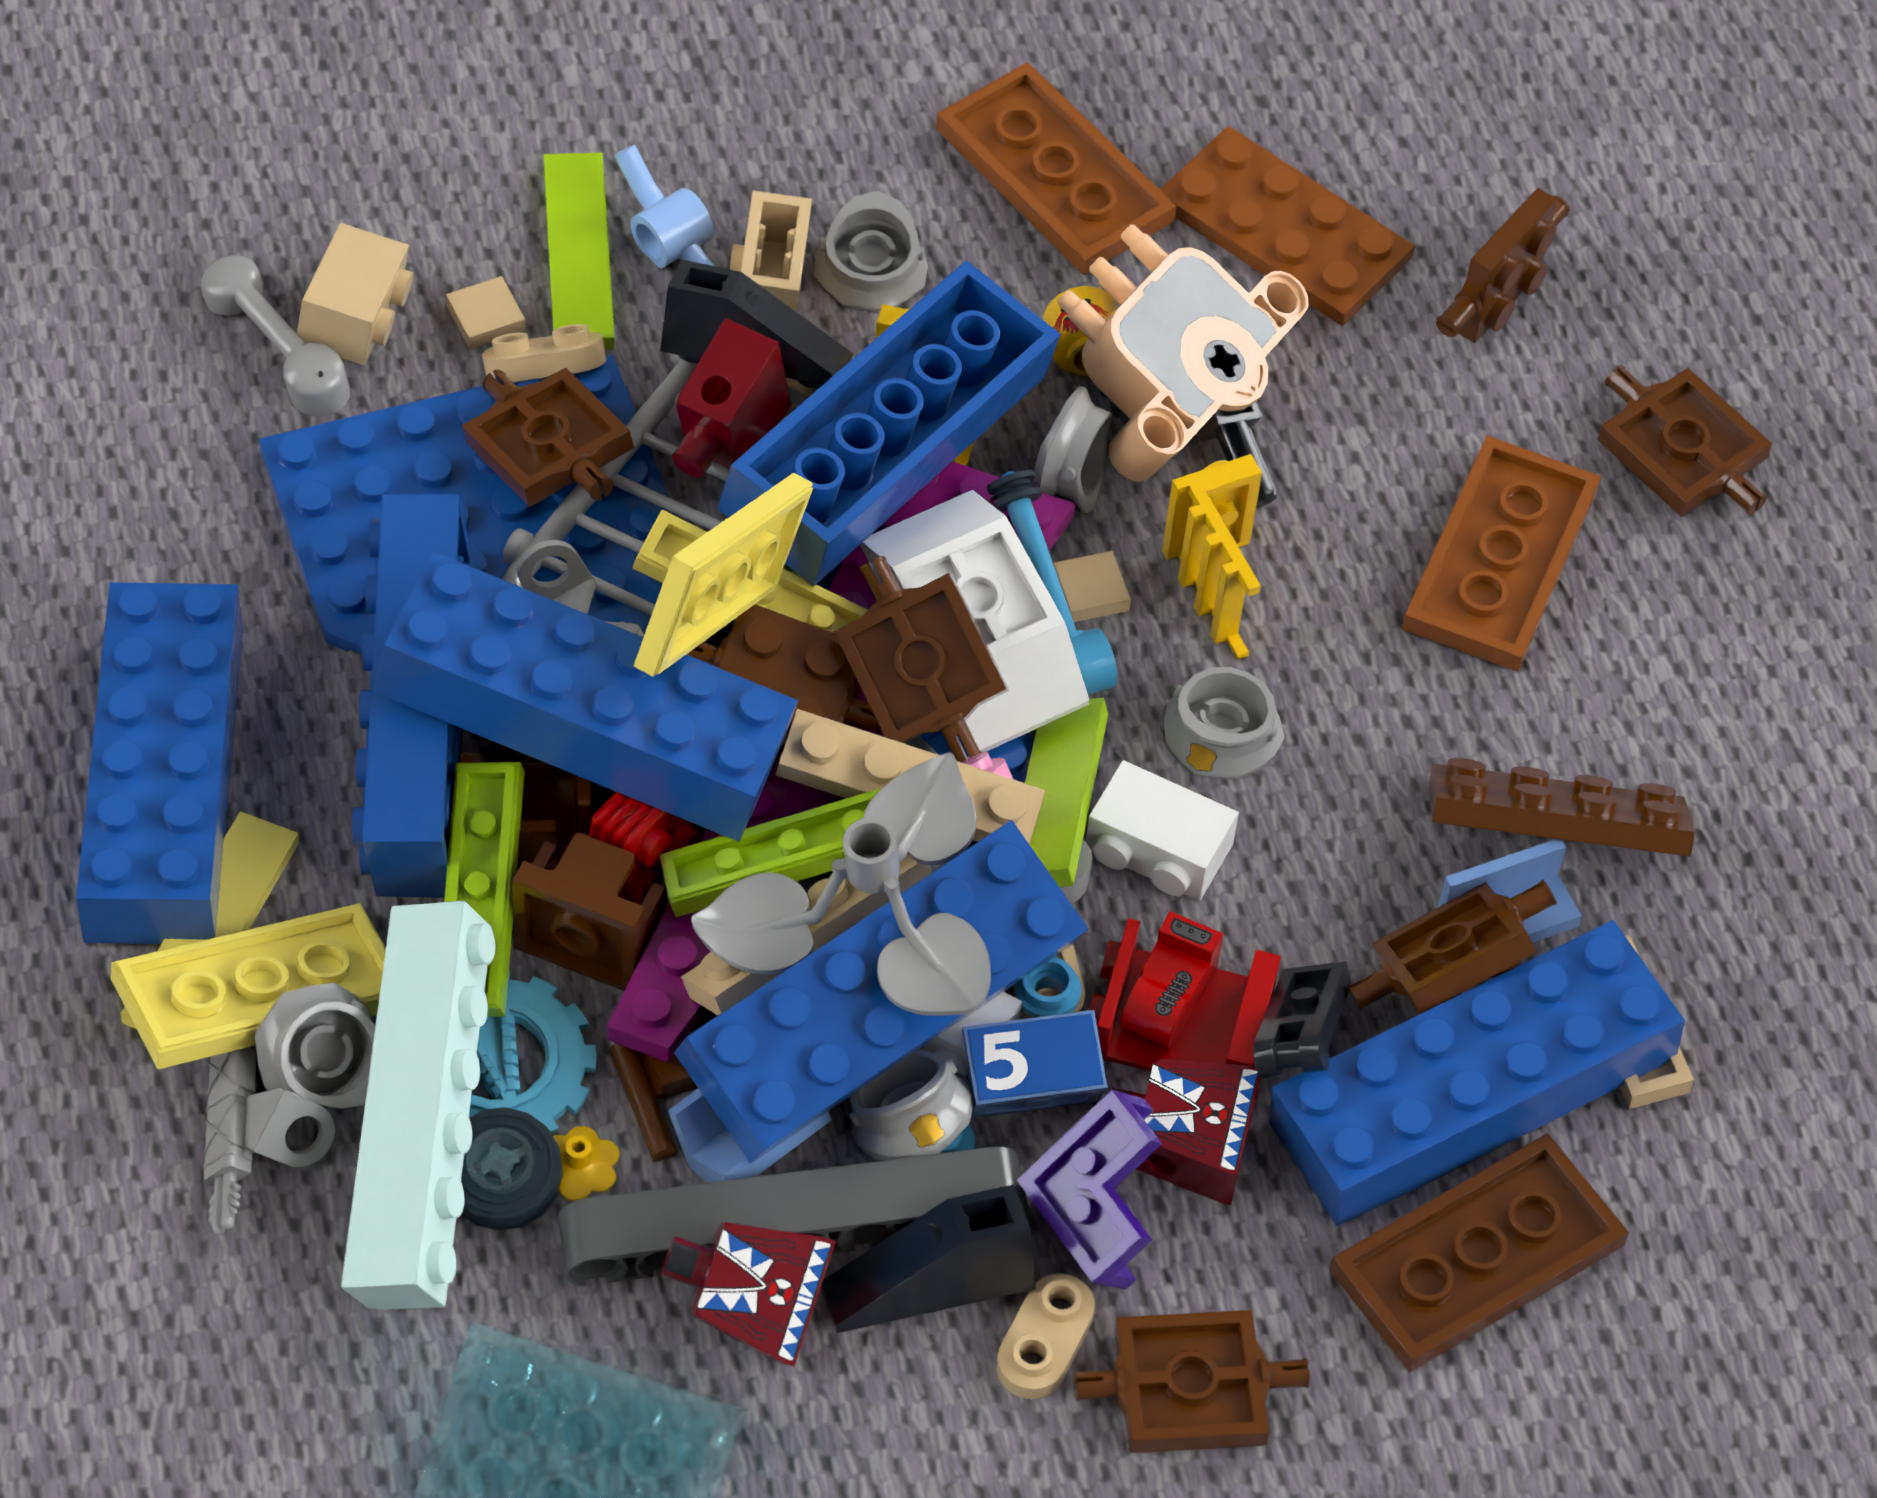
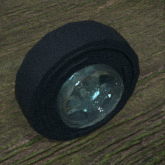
M506 1107L483 1110L470 1117L472 1143L469 1151L464 1153L461 1183L464 1190V1207L461 1215L477 1226L498 1231L523 1227L542 1216L556 1199L563 1176L560 1148L548 1127L527 1112ZM491 1174L499 1175L500 1179L494 1178Z

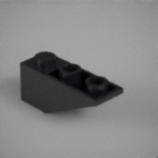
M681 259L668 285L660 347L661 352L675 354L686 362L698 364L720 325L727 318L778 341L786 378L797 380L806 387L819 389L852 360L853 353L740 271Z
M1014 1184L946 1199L823 1279L821 1286L836 1333L866 1328L1036 1289L1031 1228Z

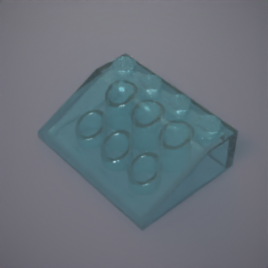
M471 1322L414 1498H718L727 1476L748 1408L488 1323Z

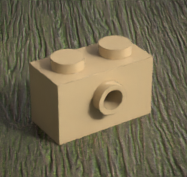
M752 191L745 245L733 244L729 269L744 273L797 312L812 199Z
M340 223L302 299L297 328L299 337L306 344L320 343L327 345L336 351L342 359L365 366L375 343L385 346L395 319V311L391 310L393 305L403 307L409 295L414 272L405 270L409 245Z

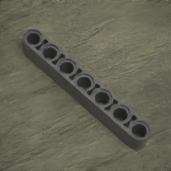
M988 1147L576 1200L562 1208L558 1214V1222L567 1278L569 1282L576 1286H587L586 1279L607 1277L608 1283L654 1277L653 1271L663 1269L674 1236L712 1248L718 1227L723 1222L826 1237L836 1241L832 1254L855 1251V1245L874 1242L879 1244L946 1199L1014 1184L1028 1222L1031 1215L1026 1192L1017 1181L1022 1175L1017 1152L1006 1147Z

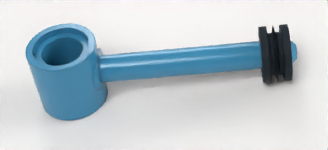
M1011 471L1003 474L1001 478L987 485L988 494L993 495L991 500L995 501L993 506L1000 512L1008 511L1018 539L1065 621L1087 694L1091 695L1114 688L1117 684V668L1111 646L1105 634L1098 627L1085 631L1076 630L1032 505L1033 501L1042 496L1040 488L1035 487L1038 482L1033 481L1036 478L1034 471Z

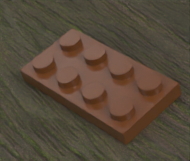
M1029 62L1024 63L937 113L936 130L1083 275L1090 272L1089 267L1099 257L1109 261L1130 248L1120 236L1130 224L1135 225L1142 233L1151 236L1175 222L1177 206Z
M1229 125L1159 189L1177 206L1175 215L1177 219L1265 276L1274 271L1291 274L1305 288L1308 304L1341 326L1346 324L1414 255V244Z
M1486 435L1408 606L1402 630L1519 672L1597 494L1602 476Z

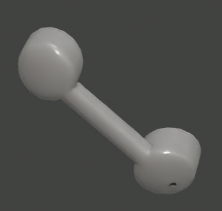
M226 256L214 261L205 269L200 280V287L209 310L216 314L227 316L245 312L286 357L283 365V377L289 398L294 407L308 415L327 416L338 412L346 405L350 397V385L340 355L324 344H306L262 296L263 283L259 269L254 261L244 256Z

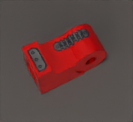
M1169 911L1159 930L1158 940L1141 970V976L1138 978L1127 999L1120 1019V1028L1170 1048L1218 968L1224 933Z

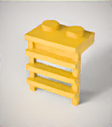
M1252 454L1231 461H1216L1201 471L1172 480L1162 552L1167 560L1175 557L1180 559L1178 580L1181 586L1185 588L1195 585L1194 608L1197 614L1201 616L1211 613L1213 616L1210 631L1212 640L1215 644L1227 641L1237 659L1249 655V651L1238 633L1245 592L1249 597L1260 593L1261 588L1260 583L1239 549L1241 546L1250 544L1262 471Z

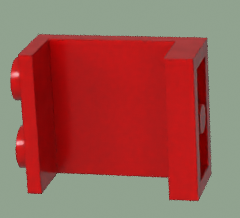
M1128 918L1122 941L1109 940L1105 952L1100 978L1110 980L1107 994L1103 996L1094 993L1089 1011L1094 1010L1103 1060L1147 1071H1152L1154 1061L1159 1059L1254 1066V1041L1274 993L1281 955L1256 949L1249 976L1216 969L1174 1044L1170 1048H1166L1120 1028V1019L1127 999L1138 978L1141 976V970L1151 953L1136 949L1141 921Z

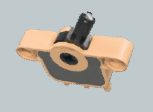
M1130 224L1120 235L1121 239L1130 247V252L1151 273L1136 286L1116 266H1112L1103 257H1099L1089 267V271L1098 279L1099 284L1120 304L1119 307L1105 320L1085 299H1080L1072 290H1067L1057 300L1058 305L1067 313V317L1088 337L1082 353V361L1086 373L1094 384L1130 418L1109 444L1111 463L1118 473L1125 478L1136 482L1146 481L1181 451L1198 432L1201 441L1217 438L1227 461L1252 454L1262 471L1256 508L1263 507L1277 498V491L1250 428L1263 417L1256 401L1261 397L1268 384V365L1265 357L1305 314L1308 308V296L1305 288L1291 274L1274 271L1266 275L1247 292L1205 252L1194 248H1179L1168 255L1148 234L1142 233L1135 225Z

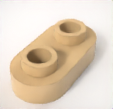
M585 324L562 326L553 330L552 336L529 339L526 333L501 335L492 340L493 347L482 353L486 375L491 373L495 378L493 371L501 370L512 382L546 378L565 367L572 374L597 368L606 362L602 335L596 332H589L588 326Z
M1051 1274L1038 1280L1035 1283L1036 1289L1029 1291L999 1348L997 1359L999 1380L1009 1392L1018 1397L1038 1399L1053 1393L1062 1383L1092 1325L1095 1310L1093 1294L1083 1281L1074 1276ZM1062 1298L1069 1301L1072 1306L1061 1310L1053 1307L1050 1301ZM1032 1352L1040 1355L1043 1361L1038 1364H1029L1021 1356Z

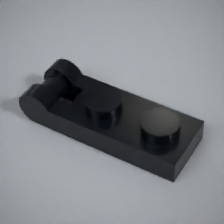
M1347 961L1283 969L1254 1041V1062L1260 1078L1281 1076L1283 1069L1303 1067L1306 1073L1327 1071L1329 1066L1328 1048L1349 994L1347 986L1349 984L1352 985Z

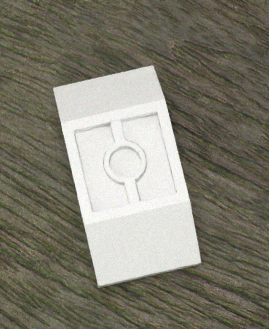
M974 490L876 532L860 544L869 563L873 564L882 584L883 580L873 562L874 559L882 556L886 557V562L900 590L922 587L947 573L953 575L1009 688V691L978 706L965 719L979 750L987 752L1089 705L1087 690L1064 619L1007 517Z

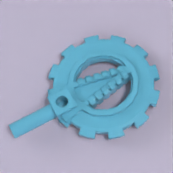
M509 971L505 1017H487L484 1025L479 1029L477 1057L480 1065V1079L485 1083V1087L489 1094L492 1095L493 1100L471 1095L469 1118L483 1110L506 1107L529 1113L546 1125L551 1134L559 1131V1126L555 1121L566 1111L576 1115L584 1105L590 1089L582 1086L585 1073L596 1072L595 1044L585 1045L581 1031L588 1028L589 1023L575 1003L565 1007L554 997L557 993V987L534 976L530 983L510 979ZM515 1023L522 1025L535 1035L545 1051V1064L540 1078L522 1093L519 1081ZM500 1146L490 1150H509L510 1147Z

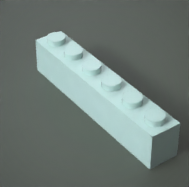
M465 901L391 906L341 1284L343 1290L370 1309L391 1310L445 1307L448 1283L454 1279L456 1273V1255L453 1248L456 1218L461 1215L464 1207V1190L461 1183L464 1153L469 1151L472 1143L469 1111L472 1090L477 1087L480 1078V1065L477 1057L479 1029L484 1025L488 1013L487 998L484 992L487 964L493 961L495 955V938L492 927Z

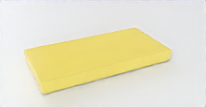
M792 473L672 557L633 665L634 667L652 677L656 674L659 675L776 589L813 490L812 482L796 473Z
M361 903L114 961L111 962V981L157 1069H162L255 1046L254 1033L279 995L311 985L336 983L355 994L367 1008L371 1017L376 1016L386 947Z

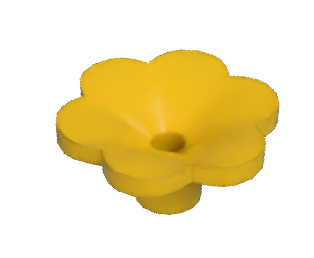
M576 1126L566 1136L553 1135L560 1148L563 1176L559 1191L565 1199L570 1201L585 1199L592 1191L605 1192L614 1186L616 1173L613 1166L617 1163L620 1156L619 1149L615 1143L610 1140L599 1139L596 1132L586 1126Z

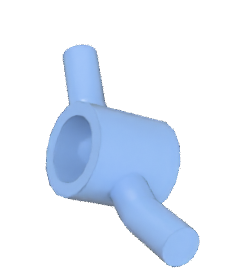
M631 145L616 153L614 157L635 197L645 209L632 217L630 223L633 237L639 249L658 268H663L677 259L715 266L700 247L713 238L714 227L709 212L698 196L687 188H681L665 198L655 184L635 145Z

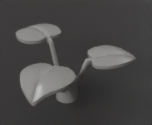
M953 753L942 754L910 768L889 782L872 798L865 810L864 818L852 823L845 831L843 836L844 859L833 861V873L813 909L809 911L807 893L795 880L777 873L756 874L728 887L708 907L692 916V926L700 940L715 956L737 969L760 975L785 972L812 953L813 938L808 925L816 924L822 920L843 879L848 878L855 888L865 893L877 894L885 891L899 929L905 936L887 944L878 959V981L887 998L903 1010L919 1015H964L979 1009L988 996L991 983L989 956L979 933L962 918L949 913L932 915L916 930L909 919L900 893L899 881L897 880L900 874V862L906 855L923 865H937L957 857L968 848L974 838L977 822L975 807Z

